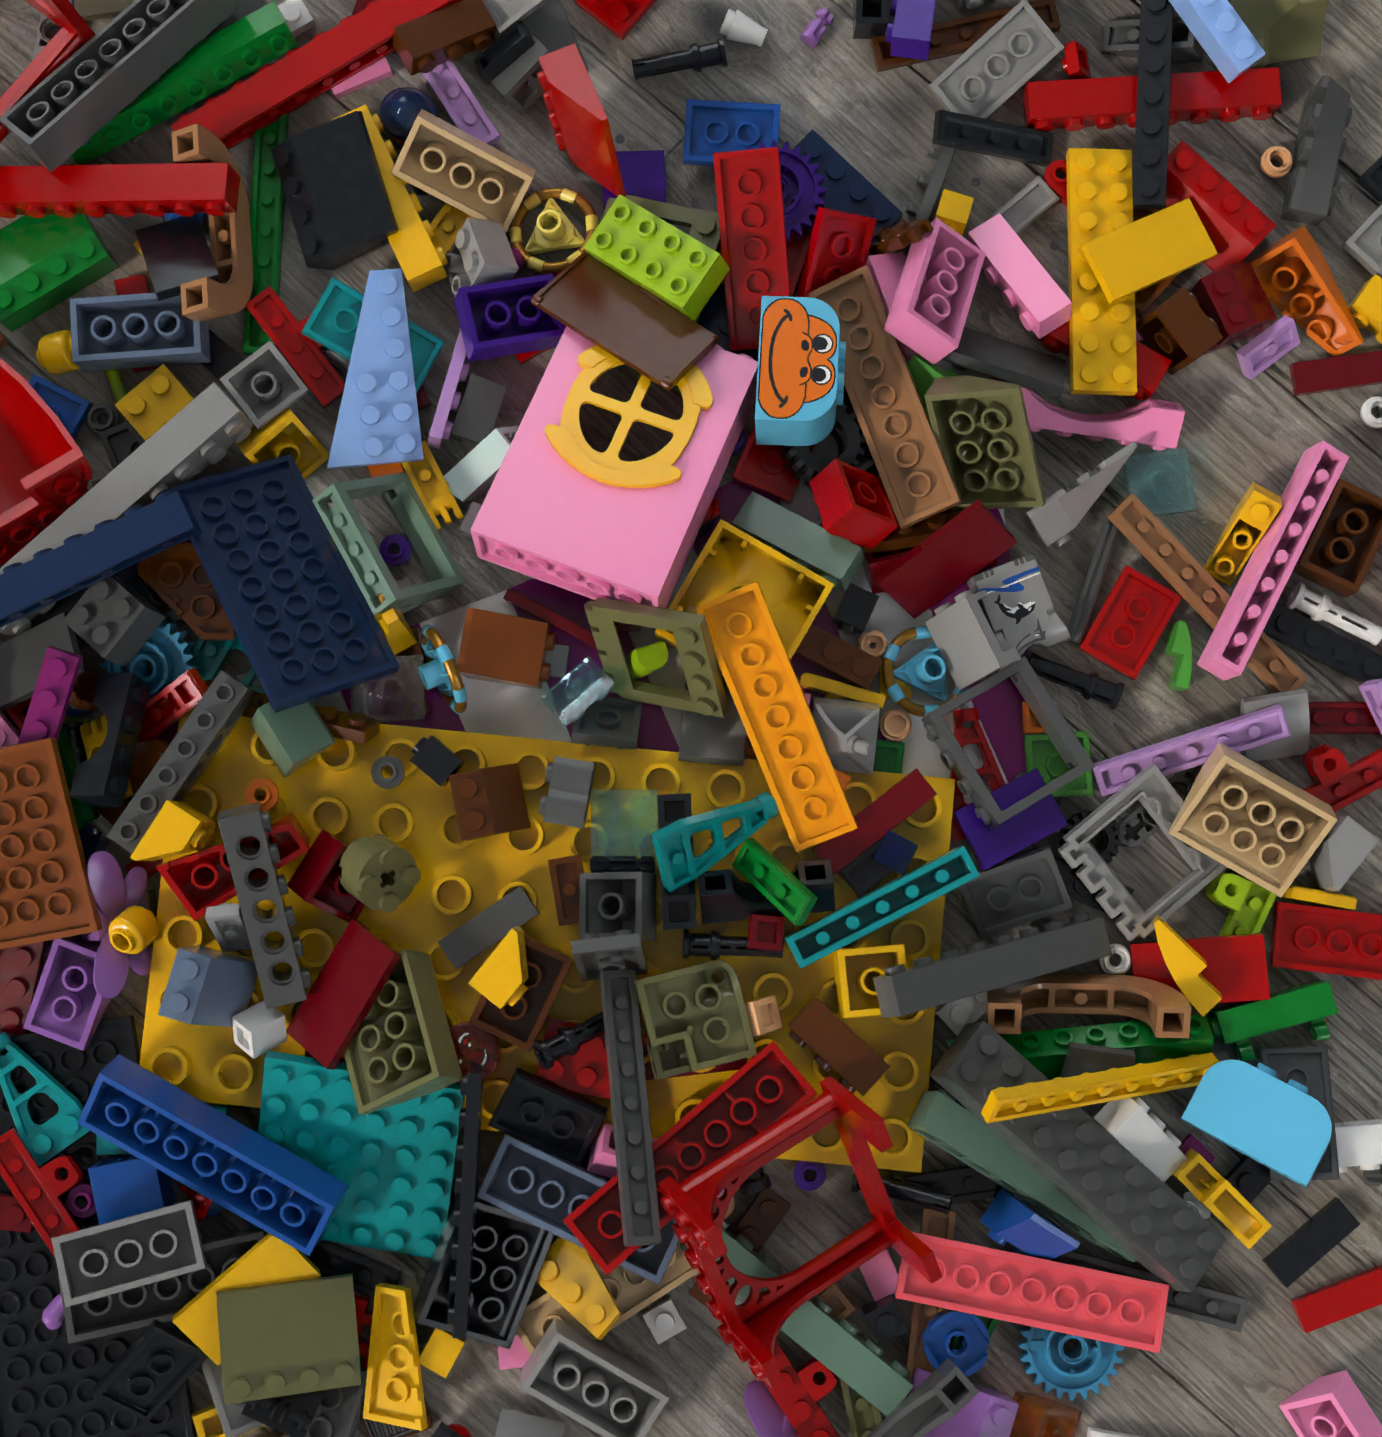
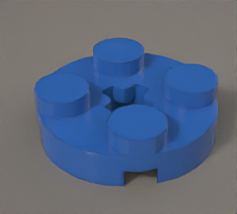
M945 1309L929 1321L921 1334L924 1354L935 1369L948 1358L967 1377L977 1372L987 1359L988 1354L986 1351L988 1343H990V1336L985 1324L974 1314ZM954 1335L957 1337L963 1335V1339L960 1341L962 1345L960 1350L954 1347L949 1349L950 1339Z

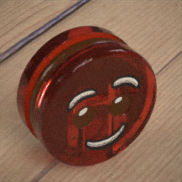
M469 1021L454 1025L450 1028V1033L462 1075H468L471 1064L484 1065V1080H486L496 1070L501 1059L499 1038L468 1023Z

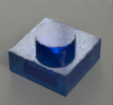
M888 830L872 859L903 875L918 845Z

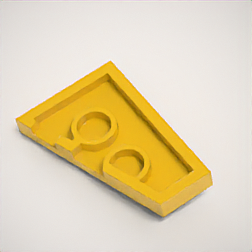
M558 1237L548 1249L536 1282L593 1336L601 1341L622 1316V1313L588 1251Z

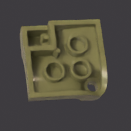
M1228 0L1266 53L1249 69L1264 68L1268 64L1320 55L1323 23L1329 0Z
M713 960L634 980L645 1028L647 1049L655 1079L659 1080L690 1071L694 1072L757 1055L739 981L733 967L726 961ZM715 970L722 974V979L719 983H714L711 979V975Z

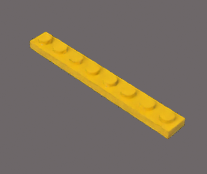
M1213 1052L1199 1055L1191 1054L1187 1057L1167 1058L1158 1062L1139 1063L1124 1068H1110L1106 1071L1094 1073L1085 1072L1077 1076L1056 1077L1048 1081L1028 1082L1023 1085L1007 1088L999 1087L991 1090L981 1114L986 1123H993L1198 1086L1205 1072L1211 1066L1218 1063L1219 1060Z

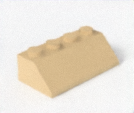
M421 109L391 174L476 219L502 223L506 234L533 180L536 170Z

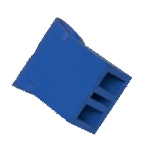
M132 1154L101 1159L88 1168L99 1225L176 1204L171 1177Z

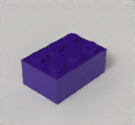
M552 273L460 287L458 289L454 304L469 362L557 347L566 326L531 304L532 297L554 279Z

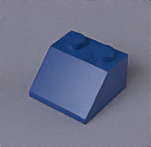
M1003 1188L1000 1189L980 1220L990 1229L987 1234L1003 1246L1008 1241L1013 1245L1011 1250L1017 1254L1051 1260L1077 1249L1080 1244L1079 1241L1048 1217Z

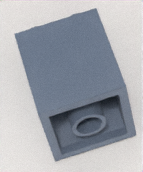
M202 945L178 948L158 1015L192 1025L233 1027L232 1016L249 1007L258 977L255 962Z

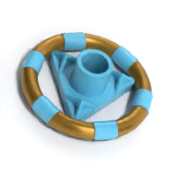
M425 625L421 630L420 636L427 663L418 666L420 678L427 690L437 686L451 710L457 714H462L467 709V694L455 659L437 629L433 626Z
M914 626L899 633L888 645L882 658V678L886 691L894 703L904 711L924 718L929 712L967 691L969 687L959 691L957 686H955L952 695L948 698L945 676L946 665L935 642L893 671L894 662L900 648L913 639L932 638L927 626ZM895 679L943 703L932 705L916 704L905 697Z

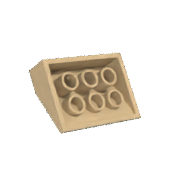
M1219 742L1201 768L1168 832L1203 854L1275 895L1282 897L1335 825L1338 818L1329 804Z

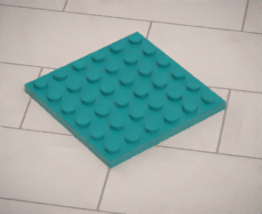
M268 1051L264 1062L258 1134L349 1185L338 1210L321 1240L432 1258L450 1212L457 1146L460 1135L459 1112L460 1108H463L465 1096L460 1094L461 1083L455 1082L436 1092L365 1115H359L346 1063L339 1062L336 1068L332 1070L326 1069L315 1058ZM250 1223V1228H258L256 1225Z

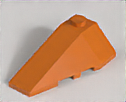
M1305 225L1279 239L1250 261L1268 300L1282 311L1281 315H1287L1294 319V322L1306 330L1307 336L1333 357H1337L1364 342L1321 250Z

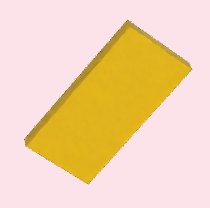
M1190 198L1090 240L1081 246L1109 304L1206 262L1218 254Z
M268 1233L173 1315L172 1322L218 1366L221 1364L216 1291L319 1278L321 1272L301 1251Z

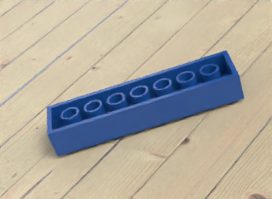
M120 1054L99 1072L78 1120V1124L308 1256L311 1255L325 1235L349 1188L348 1184Z

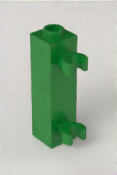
M1315 980L1270 993V1000L1241 1001L1211 1009L1208 1012L1210 1016L1208 1022L1217 1042L1225 1045L1233 1043L1236 1059L1248 1062L1255 1060V1054L1249 1038L1307 1022L1311 1040L1319 1042L1330 1039V1033L1323 1017L1337 1014L1338 1010L1329 981Z

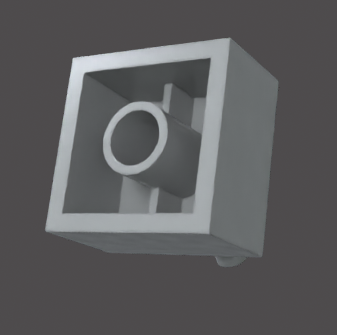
M814 697L812 715L835 769L846 772L873 774L880 713L879 704Z

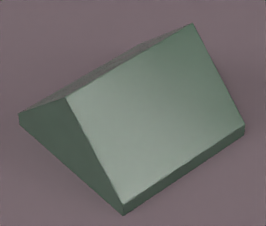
M311 701L277 713L274 712L270 702L257 709L250 721L284 777L289 776L336 742Z

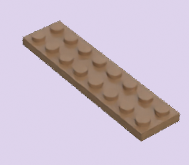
M865 265L808 293L810 298L822 300L831 306L838 316L840 324L839 341H846L844 386L900 528L904 529L963 503L941 447L932 431L930 419L898 339L884 330L888 314L869 267Z

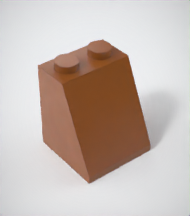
M467 607L457 665L460 674L469 679L542 689L543 682L548 683L550 678L551 664L546 663L548 650H554L556 632H552V626L547 622Z

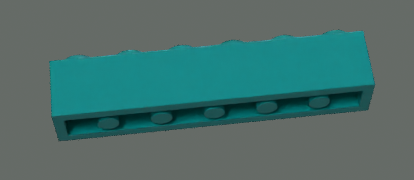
M958 846L784 936V939L799 968L802 969L977 878L980 874L965 846Z

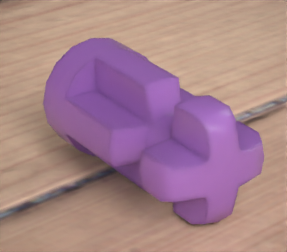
M825 8L819 9L816 12L818 20H811L800 35L801 40L809 47H816L827 31L824 24H832L834 16Z

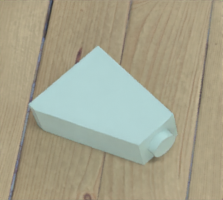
M519 426L495 428L443 476L449 484L450 492L457 499H460L462 502L475 500L490 489Z

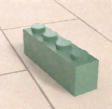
M753 491L732 522L734 527L834 584L833 589L838 587L846 591L865 560L861 547L844 538L829 534L823 527Z

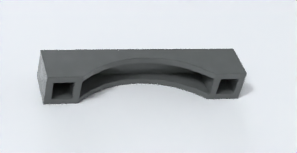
M947 1358L866 1437H923L941 1423L955 1416L979 1391L963 1372Z

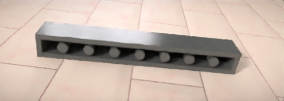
M1088 913L1078 914L1069 917L1070 923L1064 924L1063 920L1045 923V930L1039 931L1038 927L1018 931L1020 937L1013 938L1012 934L992 938L994 943L987 946L986 941L966 945L967 951L960 953L959 949L943 951L939 953L940 959L933 961L932 956L912 960L913 966L905 968L904 964L884 968V975L873 977L882 1018L904 1016L1110 956L1112 952L1103 917L1089 918Z

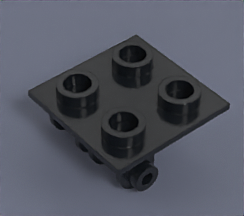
M326 1390L247 1401L241 1414L288 1436L305 1437Z

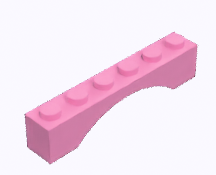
M993 376L991 380L1011 383ZM1021 386L1029 427L1032 432L1048 429L1054 430L1055 434L1070 437L1075 433L1085 435V438L1092 441H1103L1104 438L1115 439L1117 443L1125 446L1134 441L1135 443L1147 444V447L1158 451H1164L1166 447L1175 449L1177 447L1185 416V410L1181 403L1148 398L1135 406L1117 412L1102 414L1079 413L1050 403L1033 389Z

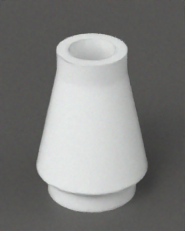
M728 9L719 33L725 35L726 40L761 47L768 29L760 26L737 9L735 12Z

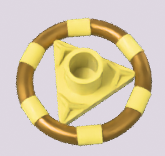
M561 187L543 189L536 193L534 192L520 204L509 227L510 245L514 249L520 250L523 264L528 269L542 274H558L581 254H588L583 247L598 226V216L591 203L576 191ZM554 199H561L577 205L581 209L586 221L587 234L585 240ZM547 201L543 212L537 218V224L524 248L521 234L522 223L530 211L542 202ZM580 247L566 259L558 262H546L531 256L532 254Z

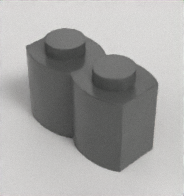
M555 756L554 763L548 762L545 782H550L548 796L542 795L539 806V814L544 815L543 821L545 823L580 829L585 828L595 775V763Z

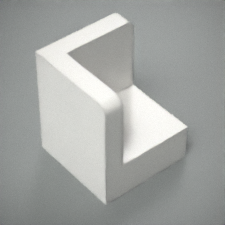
M265 1001L232 1016L234 1043L253 1059L283 1044L287 1040L285 1015L275 1007L267 1009Z

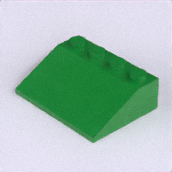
M75 214L72 218L58 215H45L44 218H34L24 215L0 229V323L11 332L119 268L86 214Z

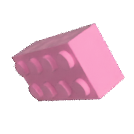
M938 218L931 222L934 228L933 231L921 236L923 238L921 241L911 243L884 327L886 332L933 365L959 346L986 254Z

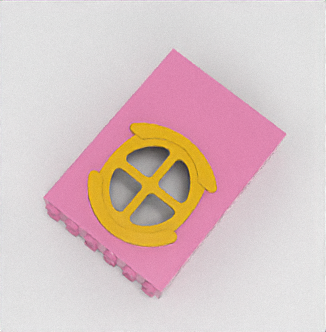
M566 326L470 529L477 557L593 600L599 597L666 609L756 400L758 361H755L746 354L738 355L726 351L716 344L677 383L683 400V415L680 419L673 420L644 410L641 407L652 380L642 374L631 399L627 402H621L591 391V385L602 374L625 363ZM584 404H591L606 409L622 417L605 452L601 453L592 449L582 434L579 415L580 409ZM635 422H643L673 434L670 442L650 457L631 462L623 461L618 457L627 435Z

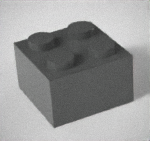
M112 575L91 585L63 621L104 659L127 667L166 616L128 582L116 575Z

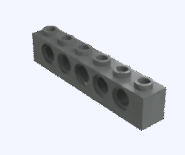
M221 670L107 834V837L132 854L166 800L183 801L258 692L234 675Z
M260 802L219 811L218 824L266 1008L270 1009L307 1000V988L312 987L311 976L308 967L302 968L299 957L304 956L300 936L294 938L291 927L296 925V918L293 906L286 907L284 895L289 894L285 875H278L276 863H280L281 860L277 843L270 844L268 832L273 831L269 812H262ZM247 836H253L259 840L260 844L254 848H247L241 843V840ZM255 868H261L268 875L263 879H255L249 873ZM262 900H271L276 906L271 910H262L257 904ZM271 931H278L284 937L279 941H271L266 935ZM286 962L291 968L288 971L280 972L274 966L277 963Z

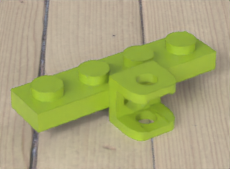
M1224 872L1213 879L1204 890V895L1208 900L1230 910L1218 936L1260 933L1277 896L1246 877L1243 878L1236 874Z

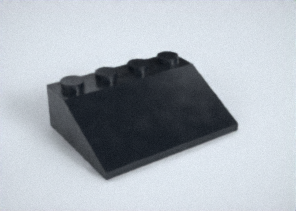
M361 111L352 112L294 134L271 149L307 268L335 270L399 231Z
M456 1194L447 1223L442 1230L413 1305L417 1323L453 1333V1325L447 1324L449 1304H455V1293L449 1292L451 1272H456L457 1260H451L452 1241L453 1239H458L459 1227H453L455 1206L460 1207L461 1195ZM478 1197L476 1204L470 1326L467 1337L510 1349L554 1234Z

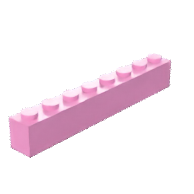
M1323 440L1304 450L1281 496L1283 506L1254 549L1197 663L1198 666L1223 681L1242 674L1349 459L1348 455Z

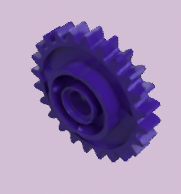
M776 140L772 141L771 147H778ZM788 141L784 143L782 148H779L787 243L790 241V234H794L799 239L801 238L802 227L809 231L812 229L810 219L815 220L818 206L824 207L825 201L820 197L826 194V188L820 186L824 183V175H815L819 171V164L809 165L811 154L809 153L801 157L800 146L790 151ZM763 142L759 144V148H766Z

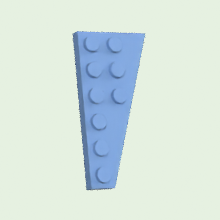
M402 268L369 271L327 470L424 460Z

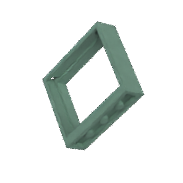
M406 472L333 483L312 500L374 615L385 613L392 608L398 610L445 598L466 583ZM391 490H395L397 494L396 497L393 496ZM385 495L431 582L399 589L351 500ZM329 503L334 504V506L331 509L328 505ZM381 594H383L385 600L382 601V603L378 598V596H380Z

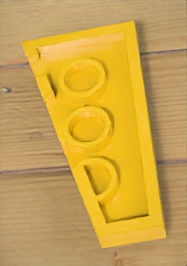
M380 1283L375 1285L363 1419L423 1431L428 1428L411 1288Z

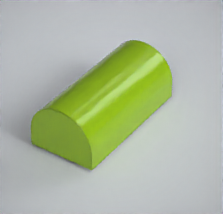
M665 641L636 648L625 655L631 678L633 680L641 679L665 665L668 659V649Z

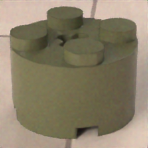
M374 834L375 836L368 838L360 837L347 847L341 857L339 866L342 868V878L339 876L340 883L346 891L367 907L386 913L393 912L409 896L414 886L419 882L420 870L417 868L413 856L388 837L381 834Z

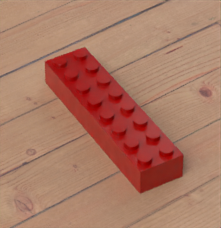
M774 1041L652 1143L660 1230L669 1224L674 1217H670L666 1213L660 1202V1198L664 1197L658 1184L659 1182L671 1176L678 1184L806 1104L817 1095V1092ZM617 1174L563 1219L564 1223L606 1275L611 1274L643 1246L624 1247Z

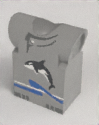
M1033 553L975 575L966 581L969 590L972 589L973 593L986 590L988 596L978 603L1003 652L1016 647L1021 657L1030 646L1047 648L1070 639L1067 627L1054 612L1052 601Z

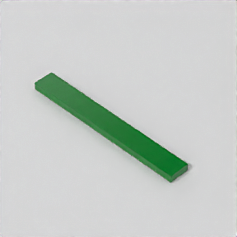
M284 114L280 117V120L263 130L261 128L256 130L254 136L250 210L253 287L248 302L269 286L272 287L280 298L285 194L271 149L288 138L289 114ZM245 307L243 353L251 355L271 339Z

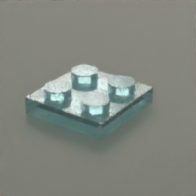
M1187 447L1132 454L1123 465L1127 496L1133 493L1155 517L1192 512L1197 509Z
M588 656L568 673L565 678L561 679L546 692L541 699L566 727L570 722L580 719L585 709L593 702L603 699L615 683Z
M591 789V856H656L651 834L658 831V790Z

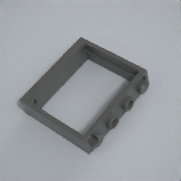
M1026 657L1021 658L929 712L922 719L923 726L928 732L927 738L931 742L935 741L941 751L940 757L942 762L949 770L952 769L959 779L957 781L959 789L964 796L971 798L976 806V816L978 818L981 817L990 830L1095 767ZM1011 678L1069 771L1004 811H1001L943 717Z

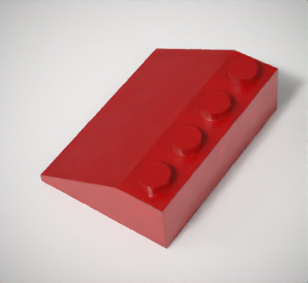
M575 43L538 57L542 71L536 74L543 92H545L542 95L549 111L548 117L555 132L553 135L559 151L565 150L571 163L618 197L620 194L626 197L609 121Z

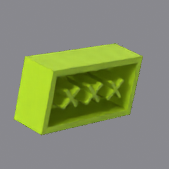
M620 194L583 247L593 259L633 284L645 288L661 298L667 305L693 321L696 320L730 270L720 253Z

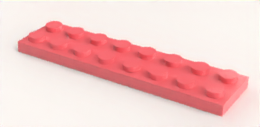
M915 1232L912 1233L933 1251L942 1277L931 1284L901 1256L895 1298L1160 1353L1169 1285Z

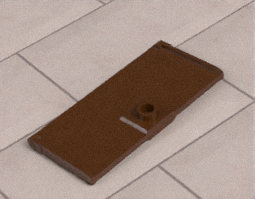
M586 253L577 257L531 299L532 305L667 391H670L719 341L718 335L710 332L667 305L661 298L640 285L633 284Z

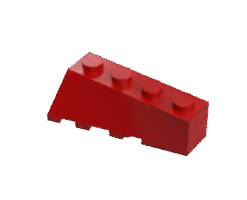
M292 812L272 824L273 831H269L268 836L270 844L277 843L281 860L280 863H276L278 870L309 851L310 838ZM247 836L241 840V843L247 848H254L260 844L259 840L253 836ZM224 843L156 865L157 870L194 921L206 914V907L218 906L237 895ZM255 868L249 873L255 879H263L268 875L261 868Z

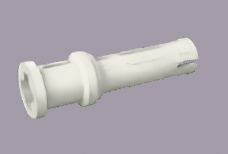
M1299 582L1293 588L1288 597L1286 607L1291 610L1296 608L1309 614L1311 620L1329 622L1375 646L1382 639V626H1378L1355 613L1333 604L1330 596L1326 594L1319 595L1306 589V585L1302 582Z

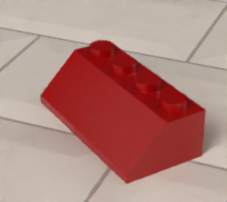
M1183 140L1168 155L1166 208L1190 198L1218 253L1214 258L1203 263L1213 272L1229 265L1242 263L1273 230L1276 224Z

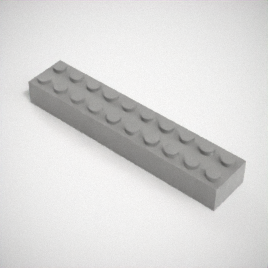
M213 382L0 568V575L3 574L2 570L11 564L18 562L24 564L34 559L33 555L40 550L46 548L54 550L64 545L63 541L72 535H86L94 531V526L102 521L109 519L115 521L124 517V512L134 506L143 505L145 507L156 502L155 497L169 491V487L200 479L202 470L210 463L216 464L222 460L227 453L225 450L234 442L240 443L251 433L250 428L254 426L253 422L234 400ZM56 602L0 628V633L10 636L22 634L31 626L32 623L30 621L36 615L49 611Z

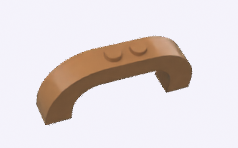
M196 123L172 132L173 162L229 163L240 175L237 213H225L223 216L208 214L211 255L221 283L211 278L203 277L180 284L182 316L195 321L206 322L237 313L245 307L253 287V258L249 202L241 173L232 155L218 137Z
M1048 973L988 991L986 1024L998 1034H1021V1019L1032 1014L1123 1015L1147 1023L1151 1027L1155 1038H1189L1192 1007L1187 998L1176 989L1146 978L1119 974Z

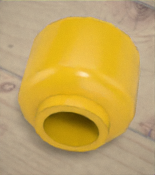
M70 330L57 331L40 338L38 349L36 350V358L40 366L53 375H61L80 369L72 360Z
M141 906L127 907L109 925L110 942L119 952L139 954L158 936L159 925L155 915L150 910Z

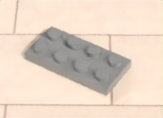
M1021 0L927 87L947 111L986 119L1057 55L1064 46L1028 1Z

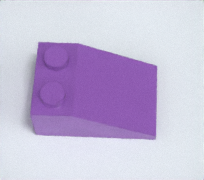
M81 935L54 939L24 1023V1029L79 1050H86L111 998L107 999L99 996L93 984L94 961L100 942L82 941Z
M916 1367L912 1380L913 1388L908 1393V1396L933 1372ZM973 1384L979 1393L955 1416L941 1423L923 1437H1009L1019 1403L1002 1392Z

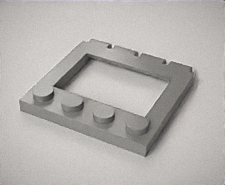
M1151 763L1062 838L1066 843L1058 849V852L1072 869L1083 863V866L1076 871V875L1091 894L1101 888L1103 889L1095 896V899L1108 916L1114 918L1122 913L1114 923L1128 941L1138 935L1145 938L1155 929L1153 922L1155 916L1159 915L1165 921L1228 868L1169 834L1168 831L1184 801L1158 767ZM1137 800L1140 801L1193 870L1145 912L1089 841Z

